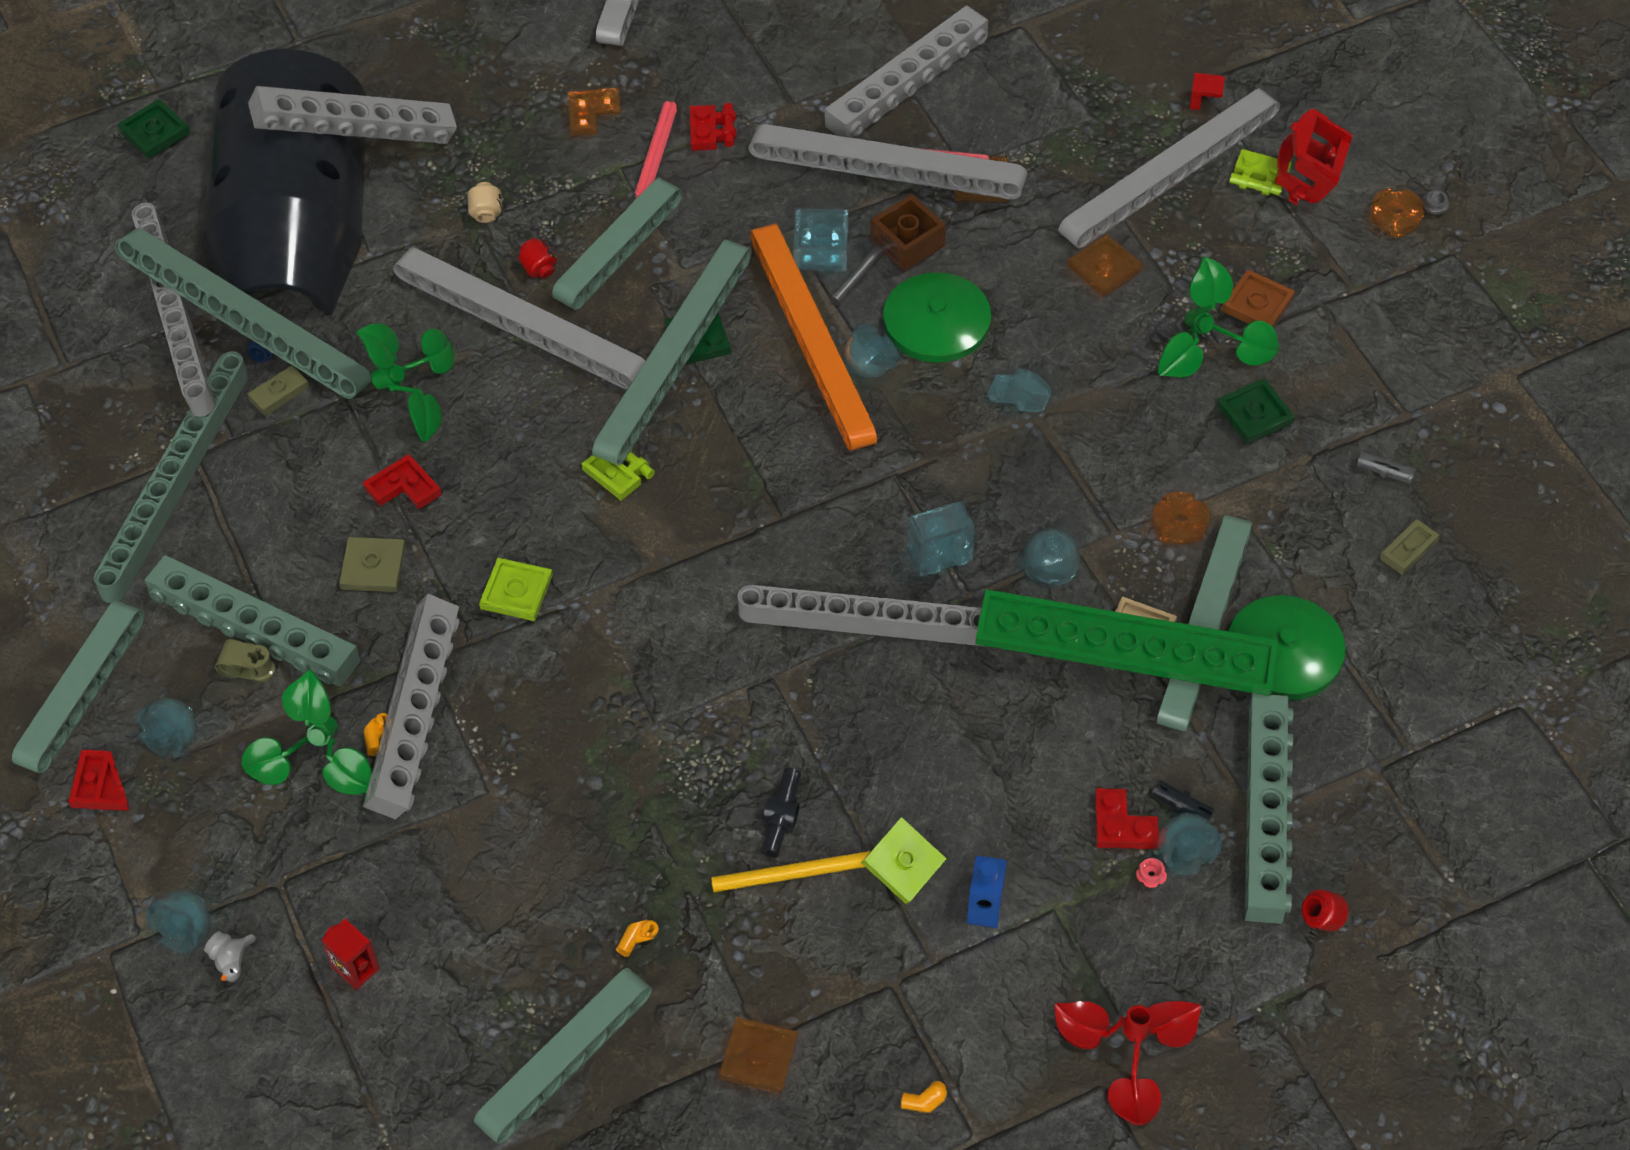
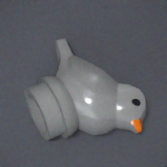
M218 931L206 943L204 951L209 954L210 959L215 960L216 969L222 973V981L235 982L240 977L244 951L256 940L253 934L241 939H232L230 935Z

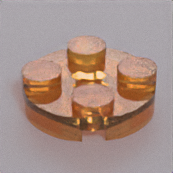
M1393 188L1384 189L1373 198L1369 215L1370 220L1378 228L1388 232L1390 236L1395 238L1402 237L1405 233L1416 230L1421 225L1424 214V205L1420 197L1406 189H1401V192H1392ZM1393 210H1402V213L1393 212Z
M1187 492L1166 494L1162 497V501L1153 508V528L1159 535L1160 540L1165 544L1185 545L1200 542L1203 540L1209 526L1210 513L1207 505L1202 500L1200 503L1198 500L1193 499L1194 495ZM1178 514H1181L1182 517L1185 519L1188 518V520H1185L1184 522H1180L1175 519Z

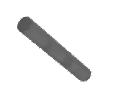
M875 246L831 297L833 304L839 305L883 254L882 248Z

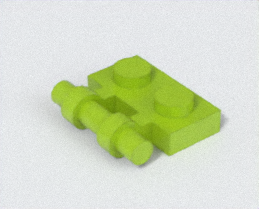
M1244 149L1241 150L1229 183L1239 185V188L1244 190L1251 188L1262 191L1261 194L1270 196V194L1280 196L1283 189L1282 186L1275 182L1278 172L1277 158ZM1292 162L1289 164L1288 173L1290 172Z
M632 449L624 460L629 464L628 467L624 464L620 466L593 455L582 463V470L620 501L641 485L640 475L651 479L655 474V470L649 466V462L643 457L638 458L632 453Z

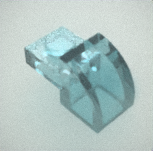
M1017 368L1014 375L996 374L987 396L990 402L1015 403L1018 411L1043 412L1052 391L1048 383L1036 373Z

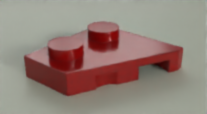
M81 750L69 798L71 808L129 811L127 797L111 751Z

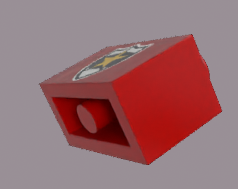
M346 918L339 924L330 927L321 939L331 967L355 990H358L380 970L371 941Z

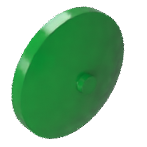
M924 273L908 278L892 290L885 302L883 323L889 340L904 354L926 362H950L968 356L982 345L990 330L991 309L984 293L969 280L949 273Z
M1288 595L1264 597L1251 602L1240 610L1230 625L1229 632L1278 640L1270 695L1288 696V700L1312 697L1327 689L1336 680L1341 671L1345 657V640L1342 631L1327 611L1311 601Z

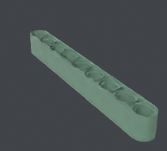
M1224 515L1188 623L1189 625L1220 629L1253 522ZM1170 679L1161 704L1157 724L1186 732L1201 684Z

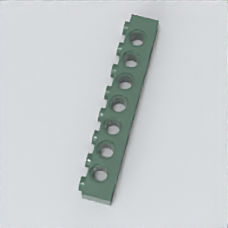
M164 555L145 579L149 591L148 594L157 603L162 604L164 602L182 615L189 614L205 626L212 625L230 638L235 636L245 643L265 646L270 656L278 661L283 659L304 673L312 670L319 680L326 684L333 683L342 687L361 662L356 645L169 556Z
M1252 693L1248 709L1244 921L1282 924L1285 913H1290L1292 896L1291 894H1286V885L1291 884L1292 867L1286 866L1287 858H1291L1292 839H1287V831H1291L1292 813L1287 812V804L1292 802L1293 788L1292 786H1287V778L1292 777L1293 760L1288 759V752L1292 751L1293 734H1288V726H1292L1293 708H1288V696H1267ZM1266 727H1273L1276 730H1271ZM1266 752L1273 753L1275 756H1270ZM1266 778L1273 779L1275 782H1269ZM1265 805H1272L1275 808H1267ZM1264 831H1270L1275 835H1267ZM1264 858H1270V859L1274 860L1275 862H1274V863L1266 862V861L1264 860ZM1268 885L1275 890H1267L1263 886Z

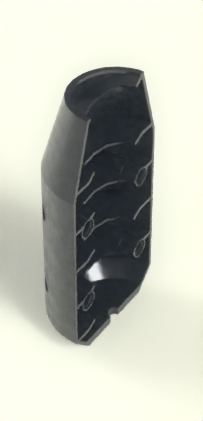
M274 49L257 52L241 58L228 67L219 78L215 88L202 237L203 253L209 271L246 294L265 288L290 289L312 298L316 308L323 311L325 316L332 315L361 247L366 137L254 128L248 102L256 86L366 96L360 82L350 71L322 55L297 49Z

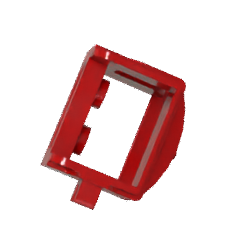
M1311 109L1290 126L1293 132L1282 141L1277 155L1278 172L1275 182L1287 189V192L1290 193L1288 201L1296 206L1299 200L1302 199L1309 203L1320 202L1338 185L1353 138L1350 132L1330 121L1327 116L1315 109ZM1313 132L1328 140V142L1321 144L1312 138ZM1293 152L1298 158L1295 163L1296 170L1314 181L1313 185L1310 186L1287 172Z

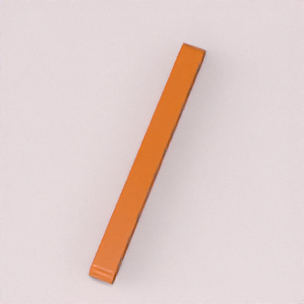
M774 223L750 230V238L756 255L848 450L853 451L876 444L877 435L873 423L778 225Z

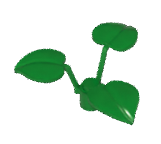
M1203 257L1192 277L1189 287L1190 298L1200 307L1191 309L1185 316V324L1190 328L1189 333H1177L1167 342L1158 364L1157 373L1161 376L1184 378L1193 375L1200 368L1203 360V351L1196 345L1199 342L1197 332L1206 334L1212 329L1241 341L1236 348V356L1245 364L1252 366L1262 365L1272 360L1278 353L1279 343L1274 328L1265 321L1256 320L1249 323L1243 330V337L1214 324L1213 317L1207 311L1213 310L1216 303H1225L1230 299L1233 291V281L1225 267L1213 259Z
M374 323L358 329L356 333L362 339L370 359L378 367L371 374L373 385L379 390L389 388L391 392L398 390L411 393L408 398L410 416L421 442H427L440 427L442 421L440 406L431 394L424 395L421 389L399 386V384L405 377L404 371L428 361L434 373L443 374L448 372L454 363V350L450 341H448V337L442 331L435 328L426 330L421 337V348L426 357L401 367L394 364L397 360L395 353L399 349V341L389 326Z
M308 670L291 683L282 696V705L287 715L295 721H305V725L310 726L305 737L283 752L281 744L277 739L271 737L259 738L253 741L244 751L241 759L242 768L245 773L263 784H280L288 778L291 771V765L286 756L309 741L315 746L327 745L326 758L330 762L323 768L322 774L332 789L348 795L367 793L372 775L371 766L360 751L351 747L340 748L334 755L332 754L333 745L335 744V740L332 737L338 731V724L330 716L331 703L323 684L312 670Z

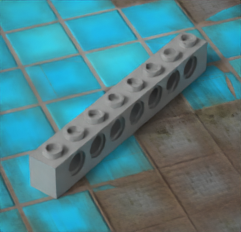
M966 5L825 108V127L837 136L853 138L860 135L864 129L872 123H876L888 111L895 109L907 97L914 95L918 89L926 83H930L942 71L948 70L953 63L961 57H965L973 48L983 44L988 37V20Z
M256 86L248 102L254 128L438 144H448L457 129L449 103Z
M427 594L416 605L363 804L364 808L393 819H397L405 811L408 812L413 805L415 795L411 793L413 786L416 785L421 775V769L418 768L419 762L427 751L426 735L431 731L434 724V717H431L432 711L440 700L439 684L443 682L447 673V668L444 667L445 660L448 659L452 652L453 643L450 642L451 637L456 632L460 621L456 618L459 606ZM398 753L401 754V755L404 757L405 760H403V759L398 755ZM391 779H393L394 781H396V783L398 784V786H396V785L392 782Z

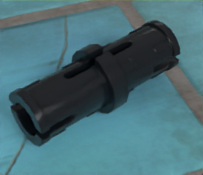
M1161 779L1157 782L1158 786L1155 785L1151 797L1173 807L1174 812L1178 814L1184 813L1203 825L1208 823L1207 819L1210 820L1214 812L1213 807H1209L1191 797V793L1186 790L1182 792Z

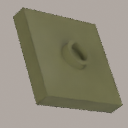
M348 537L339 582L340 589L398 592L406 547L405 540Z

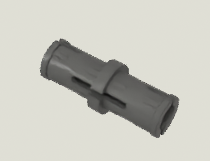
M1365 450L1361 452L1357 467L1381 474L1380 477L1384 479L1390 477L1408 483V485H1412L1417 472V468L1395 462L1392 457L1383 458Z

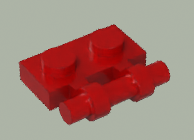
M725 103L721 112H716L715 105L690 106L691 151L717 150V142H724L726 147L734 146V140L737 137V130L734 127L736 112L733 110L731 103ZM716 125H724L722 129H716Z

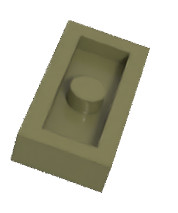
M291 365L249 392L248 398L264 416H267L310 387L308 380Z
M1416 519L1381 552L1380 560L1403 575L1438 542L1440 535Z

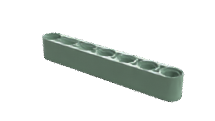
M656 178L561 276L553 287L552 297L574 310L580 309L678 206L683 194L682 189L661 178Z
M116 600L109 605L15 746L12 754V762L15 765L39 774H43L48 770L140 630L145 616L142 609Z
M629 968L619 972L478 1111L474 1118V1123L497 1144L505 1142L649 999L653 988Z

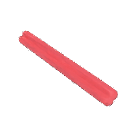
M665 101L663 103L635 190L636 199L655 180L677 112L675 102Z

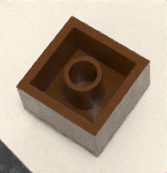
M912 194L871 219V241L876 246L882 248L883 252L903 271L908 270L945 246L946 225Z

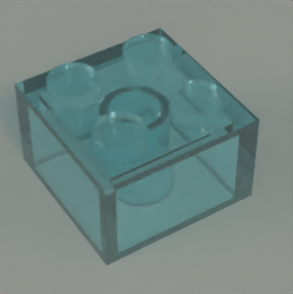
M795 210L793 258L799 270L847 271L849 210Z
M963 501L908 517L907 550L919 576L935 574L942 569L955 565L961 566L973 560L975 526Z

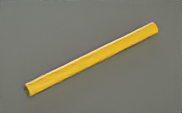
M870 851L711 877L713 892H720L864 868L865 866L861 862Z

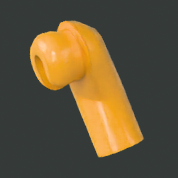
M386 713L377 714L364 728L363 735L369 756L377 755L387 718Z
M644 920L630 924L617 945L616 951L622 956L629 957L637 943L649 941L658 934V924L653 920Z
M934 1081L920 1095L903 1092L901 1109L924 1113L932 1112L947 1097L945 1084L940 1081Z

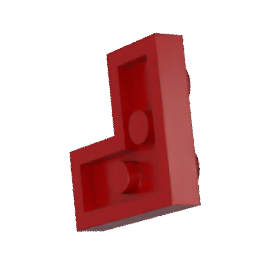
M407 454L362 482L364 490L379 506H382L403 492L418 509H421L442 495L441 488L410 454Z
M1096 788L1097 848L1158 849V816H1127L1126 789Z

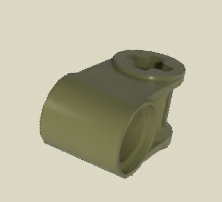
M228 639L224 642L215 664L216 671L226 677L242 678L257 682L269 681L276 672L275 664L270 659L269 651L265 646L243 643L233 639Z

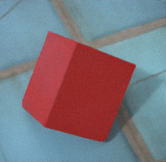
M1194 73L1190 109L1200 110L1202 96L1222 98L1225 76Z

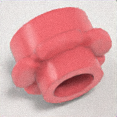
M1148 858L1141 862L1139 869L1136 871L1138 881L1143 882L1148 888H1155L1158 884H1163L1167 878L1163 863L1155 858ZM1152 872L1154 876H1150L1148 873Z

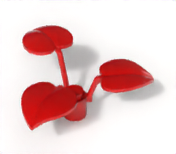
M1087 1001L1072 1003L1056 1002L1054 1007L1056 1025L1062 1036L1075 1047L1094 1049L1100 1044L1101 1036L1110 1037L1119 1028L1123 1027L1124 1035L1128 1040L1135 1043L1131 1080L1127 1078L1115 1080L1108 1090V1103L1118 1116L1134 1125L1142 1126L1151 1122L1160 1109L1161 1092L1153 1080L1147 1078L1137 1080L1141 1042L1146 1039L1148 1033L1151 1035L1156 1033L1159 1042L1166 1046L1183 1047L1188 1045L1194 1039L1197 1032L1201 1005L1183 1001L1161 1002L1149 1008L1135 1005L1129 1008L1126 1018L1121 1016L1119 1021L1108 1029L1110 1024L1109 1015L1100 1005Z

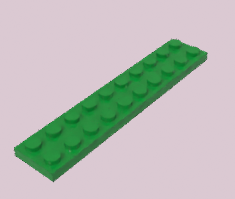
M986 589L975 644L1270 696L1278 640Z

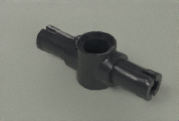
M784 768L778 791L774 793V796H769L763 816V822L766 823L765 827L767 830L761 850L765 856L777 858L784 835L788 833L789 828L794 829L796 825L799 802H797L798 798L795 795L801 777V772L797 769Z

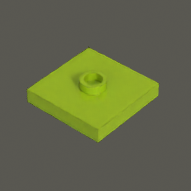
M497 558L480 600V609L535 621L553 576L552 569Z
M901 817L861 863L907 905L947 858Z

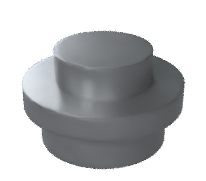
M1438 190L1430 191L1424 196L1422 201L1423 209L1432 215L1445 213L1449 206L1446 194Z

